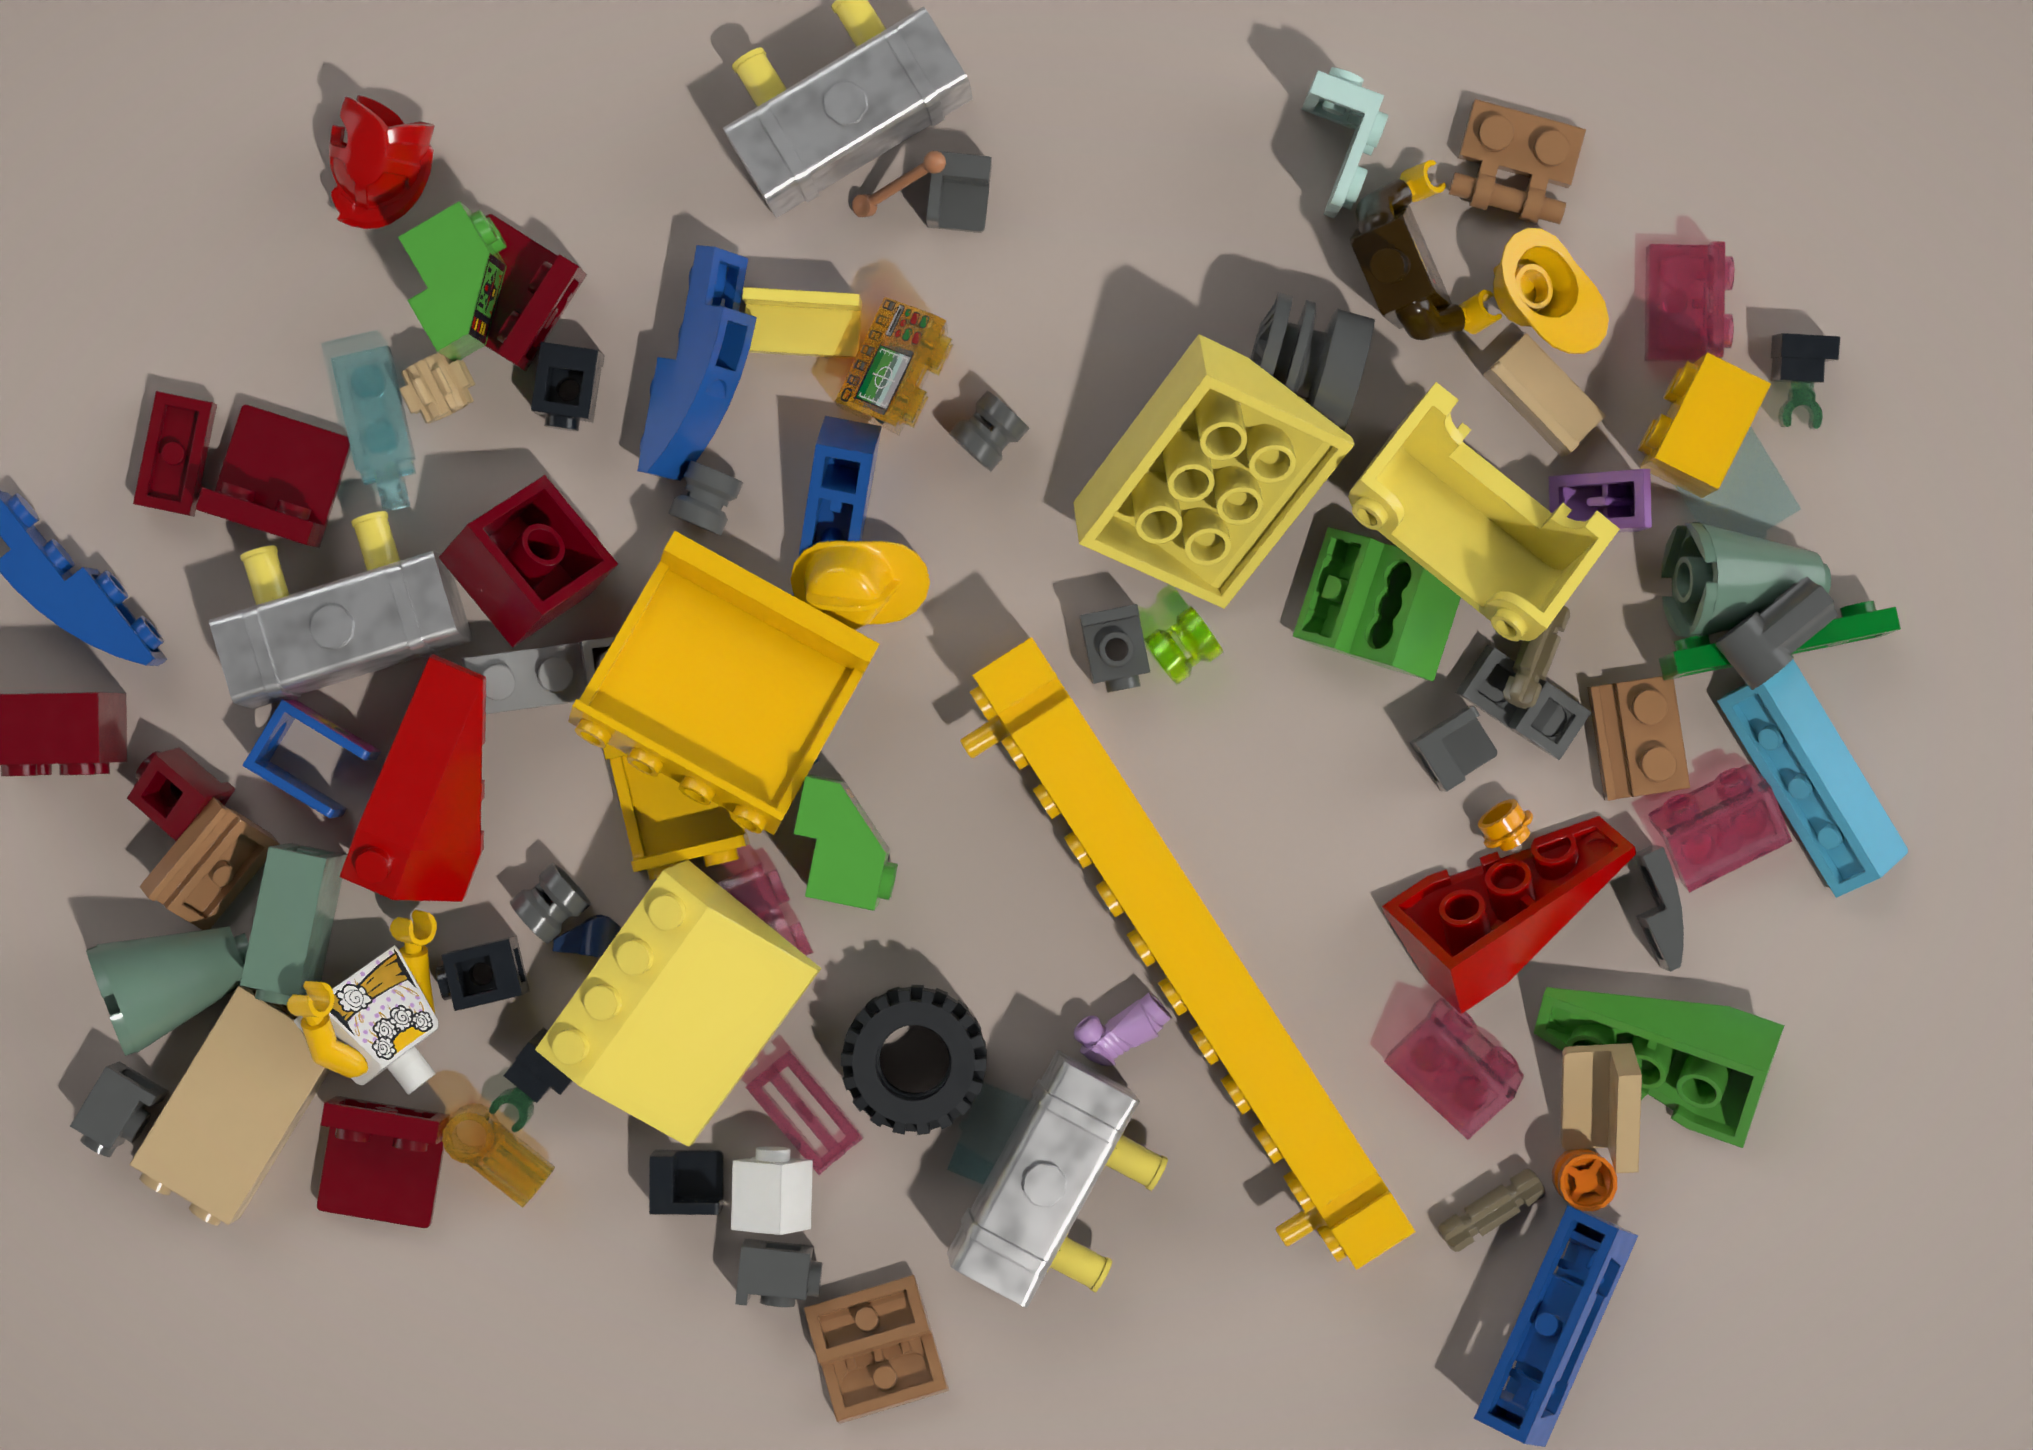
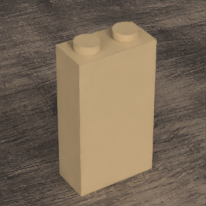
M238 986L129 1164L142 1172L139 1179L146 1186L163 1195H170L172 1191L191 1202L189 1210L195 1216L216 1226L221 1221L230 1225L241 1218L330 1072L329 1069L316 1064L312 1060L304 1033L294 1023L298 1016L291 1014L287 1005L256 999V989L245 986Z

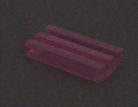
M791 1048L745 1087L805 1159L813 1160L812 1168L818 1175L823 1173L833 1162L841 1158L851 1147L864 1138L862 1133ZM787 1066L846 1135L839 1143L780 1074ZM770 1081L826 1147L827 1153L821 1156L765 1090L764 1085Z

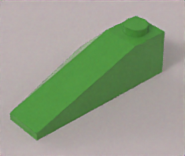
M1546 987L1534 1034L1561 1051L1569 1046L1632 1043L1642 1073L1641 1100L1648 1094L1674 1110L1671 1119L1685 1128L1743 1148L1785 1025L1730 1006Z

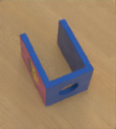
M282 699L242 766L326 817H342L347 809L346 807L270 762V759L295 719L363 760H377L381 751L300 701Z

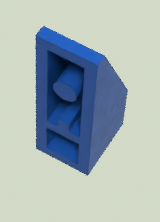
M830 416L824 417L815 445L799 556L805 549L818 542L835 540L862 541L882 426Z

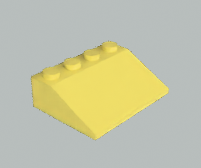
M1198 334L1074 500L1079 544L1225 609L1352 449L1354 440L1345 431L1251 359Z
M685 860L661 872L535 1050L581 1088L689 1147L698 1138L822 968L693 863Z

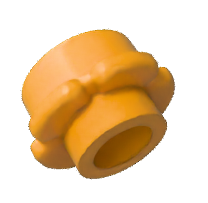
M1508 799L1493 806L1478 822V827L1484 834V845L1487 848L1500 847L1502 851L1516 848L1529 837L1531 831L1527 826L1532 822L1533 814L1530 810L1523 811L1515 799Z

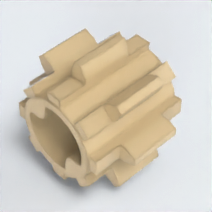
M438 352L401 371L406 386L400 388L399 391L410 413H421L426 424L443 419L474 402L468 388L476 384L464 360L452 361Z

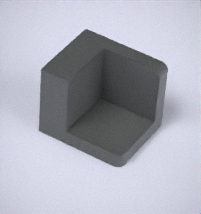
M938 151L944 155L946 165L942 172L937 174L931 173L926 218L927 227L982 233L986 225L992 157Z
M1466 706L1410 742L1440 791L1447 792L1466 780L1464 776L1497 756V749L1477 719L1480 714L1475 706Z

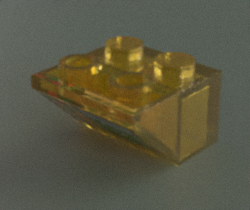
M884 297L837 395L836 405L899 436L905 424L915 428L929 398L926 396L927 391L922 390V387L930 372L937 376L941 374L953 348V344H951L953 339L947 336L949 333L947 320Z

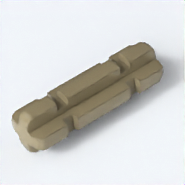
M1563 606L1549 627L1536 639L1531 641L1523 640L1513 666V671L1516 675L1515 677L1509 676L1503 691L1505 701L1522 709L1533 707L1536 704L1542 689L1541 684L1538 683L1539 679H1546L1561 641V637L1557 633L1558 631H1565L1570 618L1568 607Z
M1524 1169L1510 1178L1511 1184L1507 1187L1503 1186V1184L1499 1185L1465 1207L1466 1213L1459 1217L1455 1214L1442 1222L1438 1228L1449 1248L1454 1252L1461 1251L1475 1242L1473 1236L1480 1233L1481 1236H1484L1521 1212L1519 1207L1524 1203L1529 1207L1543 1198L1546 1191L1535 1172L1531 1169Z

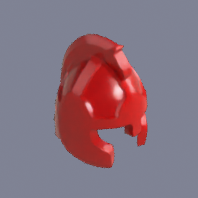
M358 95L356 100L351 97H345L340 111V118L346 127L348 141L347 143L343 142L345 127L333 125L329 143V162L333 177L337 183V187L331 191V197L336 209L340 213L337 217L338 221L351 227L378 229L392 224L407 214L421 197L432 169L434 150L430 142L435 125L421 121L405 124L395 112L374 99Z

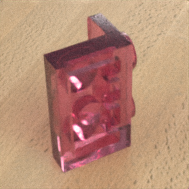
M1712 241L1708 245L1649 244L1646 247L1644 361L1696 362L1707 352L1721 359L1724 356V348H1731L1734 322L1732 314H1725V291H1731L1733 288L1735 268L1733 256H1725V241Z
M1751 764L1725 770L1714 781L1689 793L1673 796L1663 806L1648 814L1653 827L1663 837L1679 879L1689 893L1792 842L1771 786Z
M1443 998L1438 999L1432 1005L1427 1017L1391 1049L1384 1060L1396 1074L1467 1140L1515 1098L1524 1077L1516 1059L1509 1051L1501 1046H1494L1477 1030L1474 1020L1467 1012L1460 1014Z

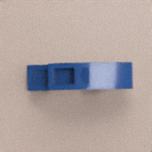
M696 245L693 266L689 272V290L684 318L678 333L679 346L676 359L657 358L654 378L650 385V402L644 434L640 441L638 472L681 481L690 460L696 462L728 410L741 379L757 319L755 316L739 312L749 258L713 246Z
M0 491V536L11 549L0 557V573L10 585L36 610L60 628L93 647L145 666H160L168 660L158 648L164 643V640L157 629L144 616L136 619L123 603L129 596L116 577L108 570L100 573L98 569L82 567L72 574L69 570L75 566L74 561L55 539L47 542L37 530L34 524L39 521V517L31 505L18 493L11 496L7 492Z

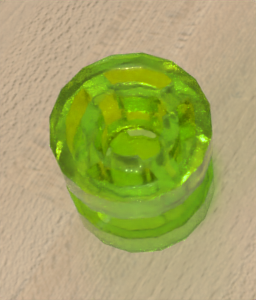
M1192 606L1176 616L1175 624L1167 630L1157 629L1144 638L1147 646L1175 685L1190 677L1192 667L1201 661L1211 662L1224 653L1208 626ZM1174 636L1178 638L1184 649L1190 655L1188 659L1181 651L1177 643L1174 641Z

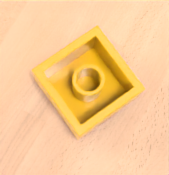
M1708 352L1694 363L1687 361L1683 368H1678L1663 399L1672 403L1667 414L1661 413L1657 421L1652 420L1640 442L1638 451L1646 454L1640 469H1650V474L1699 498L1719 490L1771 383Z

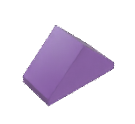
M1650 469L1549 476L1550 512L1553 513L1564 503L1572 509L1567 517L1576 521H1587L1598 511L1620 528L1618 532H1638L1652 528Z

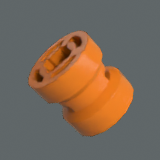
M1573 1149L1565 1151L1556 1160L1552 1169V1182L1556 1192L1572 1207L1581 1211H1596L1604 1208L1613 1200L1617 1191V1175L1614 1167L1593 1150Z

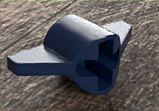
M602 914L593 915L580 925L553 939L552 951L601 958L621 930V927L608 916Z

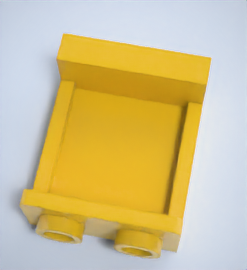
M609 744L603 748L605 759H610L633 856V861H631L633 873L647 870L649 880H654L659 877L663 870L681 863V861L701 856L704 858L706 867L739 859L737 848L750 844L747 830L731 819V811L713 801L709 805L700 804L684 795L679 790L680 783L662 773H659L656 777L647 775L633 767L627 761L628 755Z

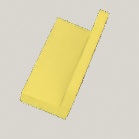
M743 287L742 299L746 304L745 313L757 317L749 353L859 359L862 316L860 294Z

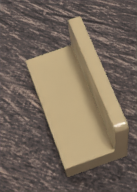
M1527 333L1483 374L1489 383L1561 457L1572 453L1580 445L1579 442L1606 417L1598 406Z
M1632 1043L1569 1046L1562 1050L1560 1128L1562 1147L1565 1150L1608 1148L1616 1174L1639 1172L1642 1073Z

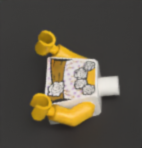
M420 910L412 912L413 923L410 919L397 917L391 923L390 932L397 941L404 942V946L399 950L394 945L333 989L325 982L305 981L303 988L306 990L307 995L293 994L288 999L287 1008L291 1014L298 1016L294 1023L304 1033L312 1060L316 1064L351 1078L356 1084L362 1086L388 1068L408 1095L436 1074L416 1048L439 1028L438 1019L435 1016L430 981L428 948L425 946L434 938L437 922L432 914Z

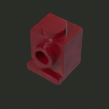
M178 747L164 752L155 751L140 764L135 774V777L139 780L127 799L177 841L213 797L225 806L236 788L228 781L224 783L218 781L184 750Z

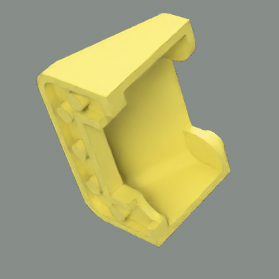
M1435 382L1400 422L1350 490L1348 497L1352 506V513L1362 525L1380 532L1490 620L1495 631L1502 637L1511 641L1534 640L1549 627L1620 528L1598 511L1587 521H1576L1567 517L1572 509L1564 503L1553 513L1547 510L1462 442L1472 429L1463 422L1456 428L1452 422L1451 412L1459 400Z

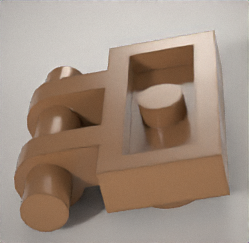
M1475 99L1471 106L1458 158L1477 163L1479 168L1476 178L1455 172L1449 194L1470 200L1469 206L1487 210L1488 205L1519 213V220L1536 224L1538 219L1560 225L1565 212L1566 202L1545 197L1547 184L1551 183L1565 188L1571 186L1586 129ZM1498 169L1529 177L1526 191L1495 183Z

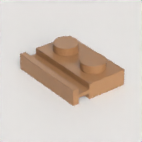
M1663 676L1587 687L1605 801L1690 788L1674 679L1663 681Z
M213 797L139 887L149 899L160 902L166 909L202 930L211 929L266 862L268 847L280 845V843L270 832L232 808L225 807L219 800Z

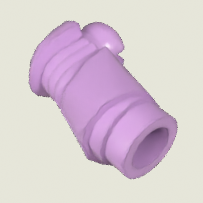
M1148 992L1142 999L1136 1000L1119 1014L1108 1020L1105 1025L1101 1024L1098 1017L1087 1016L1075 1027L1074 1038L1082 1044L1080 1053L1086 1058L1102 1066H1116L1115 1059L1119 1055L1129 1051L1130 1048L1137 1047L1159 1037L1158 1032L1172 1017L1162 1003L1151 992Z

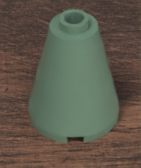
M1700 522L1685 523L1686 526L1677 525L1672 530L1666 543L1661 578H1672V596H1662L1668 624L1677 636H1705L1730 630L1752 613L1762 612L1794 583L1807 576L1816 584L1821 585L1827 593L1830 591V569L1827 564L1823 563L1820 555L1814 551Z
M230 926L97 944V946L86 950L99 991L105 1001L110 1014V1020L125 1056L140 1052L240 986L249 944L245 933L234 937Z

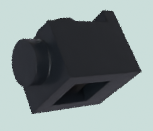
M541 342L531 411L537 415L545 416V427L579 431L580 421L594 422L601 368L603 367L605 357L599 350ZM566 380H575L579 385V394L573 400H563L559 394L561 384Z
M517 935L444 953L441 955L443 966L436 967V976L441 996L444 1001L452 999L454 1011L521 996L530 991ZM477 963H486L491 967L493 975L489 983L481 984L475 980L473 969Z

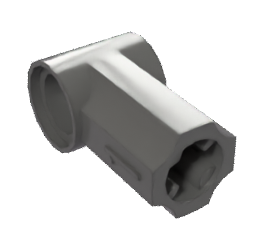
M1807 576L1794 583L1762 612H1754L1723 635L1715 645L1749 688L1754 690L1792 661L1794 658L1792 653L1835 619L1838 613L1835 610L1833 599L1825 589Z

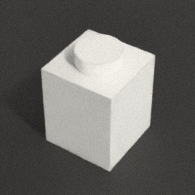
M757 1147L755 1157L733 1160L731 1230L783 1235L811 1229L813 1160L790 1158V1148Z

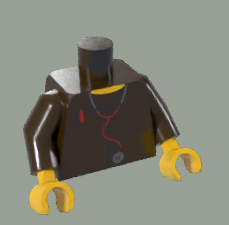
M1428 160L1404 170L1401 173L1400 179H1396L1362 198L1355 211L1358 228L1350 238L1353 251L1382 316L1398 329L1404 328L1407 334L1416 340H1428L1457 333L1463 329L1470 334H1477L1502 318L1501 313L1491 315L1483 306V302L1494 296L1490 290L1484 289L1459 305L1452 304L1409 205L1411 202H1418L1439 194L1446 187L1445 182L1433 186L1429 181L1427 171L1429 167L1436 164L1434 160Z

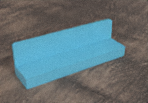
M1794 659L1754 690H1751L1747 684H1744L1717 701L1836 898L1880 879L1908 853L1907 846Z

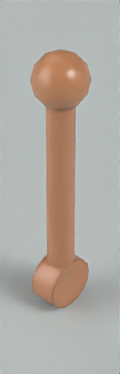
M930 151L924 156L923 163L872 195H857L852 202L855 215L858 217L873 216L876 213L877 204L929 172L933 174L942 172L946 165L944 155L938 151Z

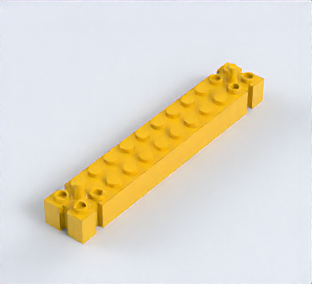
M1030 637L973 674L972 676L978 683V686L969 692L988 722L961 738L962 746L970 758H975L1001 741L1019 770L1029 764L1042 782L1033 788V792L1051 819L1061 813L1073 830V832L1064 837V840L1083 869L1092 863L1095 864L1104 878L1102 882L1095 886L1115 918L1126 912L1135 926L1134 930L1126 934L1146 967L1157 961L1167 977L1159 981L1158 985L1177 1015L1180 1016L1189 1010L1197 1022L1198 1026L1189 1032L1210 1066L1221 1060L1228 1070L1229 1074L1220 1080L1241 1114L1243 1115L1253 1109L1259 1118L1260 1123L1252 1127V1130L1272 1162L1275 1164L1284 1158L1292 1171L1284 1175L1283 1178L1303 1210L1276 1227L1275 1230L1285 1246H1291L1317 1229L1336 1261L1340 1262L1348 1256L1355 1269L1358 1270L1415 1233V1229L1377 1173L1375 1167L1076 704L1067 693L1034 639Z

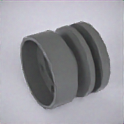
M1278 292L1274 305L1260 323L1250 359L1296 395L1305 398L1309 405L1344 431L1364 371L1375 319L1336 309L1325 332L1315 330L1316 303L1306 300L1297 325L1288 322L1293 296Z

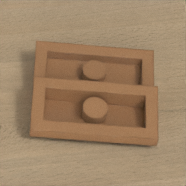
M914 1275L804 1308L818 1363L822 1366L836 1421L839 1424L949 1391L927 1312Z

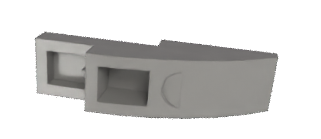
M615 637L463 658L462 662L463 667L486 676V714L574 703L576 699H580Z

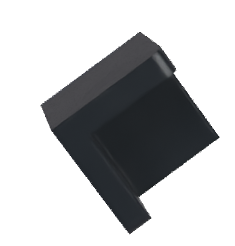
M654 1150L650 1155L649 1161L650 1215L720 1214L723 1209L724 1154L722 1151Z

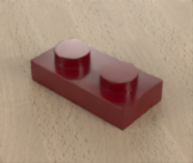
M156 391L133 501L134 505L195 517V508L198 502L217 404Z

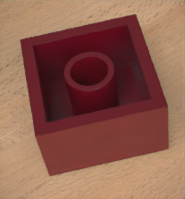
M543 475L468 523L438 557L512 648L588 597L618 565L617 561L546 475Z
M126 693L0 694L1 776L52 775V764H59L60 775L110 774V763L128 762Z

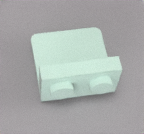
M1334 67L1330 69L1329 74L1318 70L1302 107V110L1355 130L1323 214L1331 218H1335L1342 207L1351 210L1353 203L1356 202L1368 171L1358 166L1362 153L1371 156L1374 147L1376 148L1389 116L1379 111L1384 95L1362 87L1364 79L1360 76Z

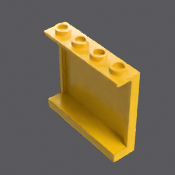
M674 531L663 550L659 564L580 699H576L572 705L568 722L576 726V734L588 743L600 748H605L609 744L627 754V761L639 771L655 777L662 773L680 783L679 790L690 799L704 805H709L713 801L731 811V819L741 827L758 834L762 833L764 829L774 835L801 788L805 776L810 772L880 644L679 532Z

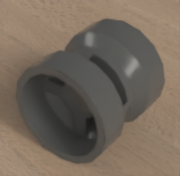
M986 391L977 401L976 412L969 420L960 421L951 430L949 435L982 466L992 472L1003 459L1002 451L1010 442H1018L1030 428L991 392Z
M690 460L684 474L687 483L685 490L688 491L687 496L682 494L675 497L668 514L721 536L728 521L725 512L721 511L722 507H727L730 501L737 499L743 482Z
M552 863L539 875V883L531 890H522L510 901V905L529 929L548 944L562 932V923L570 916L578 917L591 905V902L569 875L558 865Z

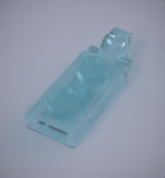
M386 345L331 358L356 471L361 473L364 485L377 483L382 509L392 511L409 507L410 501L404 476L416 474L413 461L416 458L402 396L399 391L400 387L391 348Z

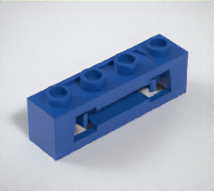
M1567 1205L1473 1419L1523 1444L1546 1447L1638 1235L1587 1211H1581ZM1568 1241H1569L1570 1243H1569V1245H1568V1247H1567V1249H1566V1252H1565V1254H1564V1256H1563V1259H1562V1258H1561V1257H1562V1254H1563V1252H1564V1250H1565V1248H1566V1245H1567V1243H1568ZM1517 1361L1515 1367L1512 1368L1514 1362ZM1510 1376V1379H1509V1381H1508V1383H1507V1386H1506L1505 1390H1503V1388H1504V1386H1505V1384H1506V1381H1507L1508 1377Z

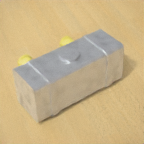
M868 0L834 1L831 8L838 15L856 48L786 89L776 70L769 62L766 52L762 47L747 52L732 64V69L740 77L757 107L723 127L776 218L804 201L808 203L818 197L820 191L930 125L934 127L945 120L944 117L973 100L967 75L925 7L920 8L886 29Z
M386 511L369 513L351 521L367 571L289 595L277 555L278 550L275 545L256 548L241 554V561L244 563L256 606L209 620L210 629L233 703L255 709L281 701L282 699L294 700L300 698L301 694L416 658H429L432 654L439 655L442 650L473 641L455 577L438 558L441 554L433 550L400 561Z
M1058 1050L1042 1079H1038L1033 1087L1029 1103L972 1207L967 1208L962 1217V1225L947 1251L951 1268L1028 1308L1049 1268L1085 1285L1095 1293L1106 1279L1112 1265V1259L1103 1257L1067 1237L1105 1166L1144 1185L1146 1189L1152 1191L1160 1180L1168 1162L1167 1157L1160 1156L1123 1136L1126 1126L1140 1103L1134 1092Z

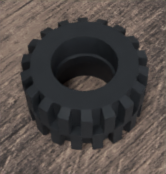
M911 985V987H896L887 990L883 995L876 996L869 1001L860 1013L857 1014L844 1039L841 1066H843L844 1076L842 1079L846 1091H850L853 1097V1104L860 1112L863 1110L871 1117L870 1121L879 1127L883 1124L893 1128L892 1132L905 1135V1131L917 1132V1135L930 1134L932 1129L939 1127L944 1129L952 1125L957 1117L961 1114L964 1116L972 1107L974 1099L977 1095L979 1096L983 1086L987 1049L981 1027L976 1017L973 1018L964 1003L959 999L955 1000L948 995V992L939 988L934 990L925 988L924 985ZM909 1025L924 1026L936 1032L944 1041L949 1054V1066L944 1078L934 1088L921 1093L906 1092L893 1086L884 1076L880 1064V1053L885 1040L897 1029Z

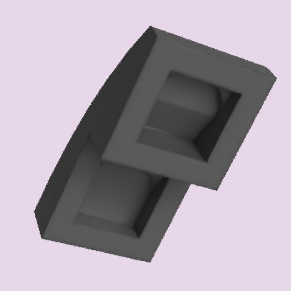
M1487 645L1455 693L1555 759L1560 760L1592 712L1542 679H1539L1538 682L1541 684L1542 689L1533 707L1522 709L1505 701L1503 691L1509 676L1515 677L1516 675L1513 671L1515 661L1495 647Z
M1652 845L1637 852L1634 858L1657 907L1636 917L1660 968L1671 972L1681 967L1684 947L1682 906L1678 886L1665 849L1662 846Z

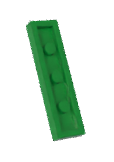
M1874 601L1840 608L1841 618L1833 619L1795 650L1792 655L1878 638L1901 629L1896 607L1876 610ZM1709 635L1693 636L1674 641L1676 651L1659 658L1663 681L1733 667L1716 647L1715 643L1710 644Z

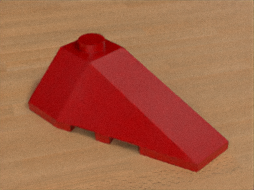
M435 654L429 657L358 824L340 873V878L392 900L462 902L465 899L484 850V830H481V802L485 798V780H482V746L485 743L486 676Z
M1597 816L1534 838L1531 848L1503 858L1499 857L1497 851L1479 857L1480 866L1449 876L1447 869L1430 874L1382 905L1386 918L1427 983L1460 1014H1463L1506 985L1636 855V849L1631 842L1604 819Z

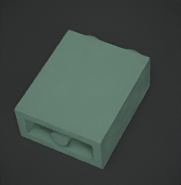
M294 843L268 847L240 986L256 989V999L287 1005L288 999L293 994H307L303 988L305 981L321 982L342 878L339 876L347 854Z

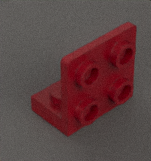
M488 214L485 217H490L507 246L499 251L507 267L485 346L526 372L539 352L541 342L546 341L587 274L560 254H554L493 214Z
M243 405L215 491L202 487L195 510L304 545L320 548L353 440L350 437L250 405Z
M335 1096L324 1102L320 1126L330 1128L317 1209L322 1212L428 1228L433 1220L450 1114L342 1096Z

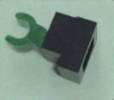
M1788 333L1772 335L1771 381L1791 382L1788 400L1781 406L1778 414L1780 427L1791 426L1792 411L1797 406H1803L1807 409L1809 413L1808 427L1810 429H1818L1821 426L1823 415L1821 407L1815 401L1814 384L1824 382L1825 361L1839 360L1840 336Z
M544 1027L526 1044L515 1058V1062L503 1075L516 1087L503 1091L489 1108L491 1114H495L506 1103L512 1104L518 1109L519 1119L512 1126V1132L520 1131L531 1120L534 1114V1102L538 1103L550 1089L561 1095L573 1082L535 1050L548 1032Z

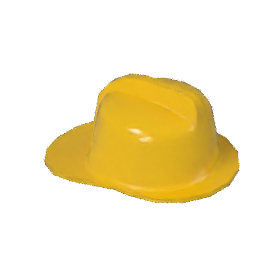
M1526 228L1513 234L1504 246L1500 263L1493 269V293L1499 310L1508 320L1520 326L1532 327L1549 345L1565 353L1585 354L1597 348L1607 335L1609 323L1606 303L1597 287L1574 261L1566 247L1553 234L1539 228Z
M835 540L818 542L805 549L794 562L790 578L794 597L854 630H858L868 624H886L903 620L916 612L925 601L930 585L927 565L918 553L901 543L888 541Z

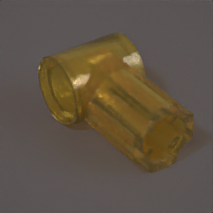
M471 1103L460 1107L454 1112L443 1130L442 1141L444 1148L452 1159L471 1166L522 1208L532 1199L555 1169L553 1164L502 1125L495 1113L482 1104ZM466 1120L480 1123L487 1135L486 1142L476 1147L462 1143L457 1135V1125Z

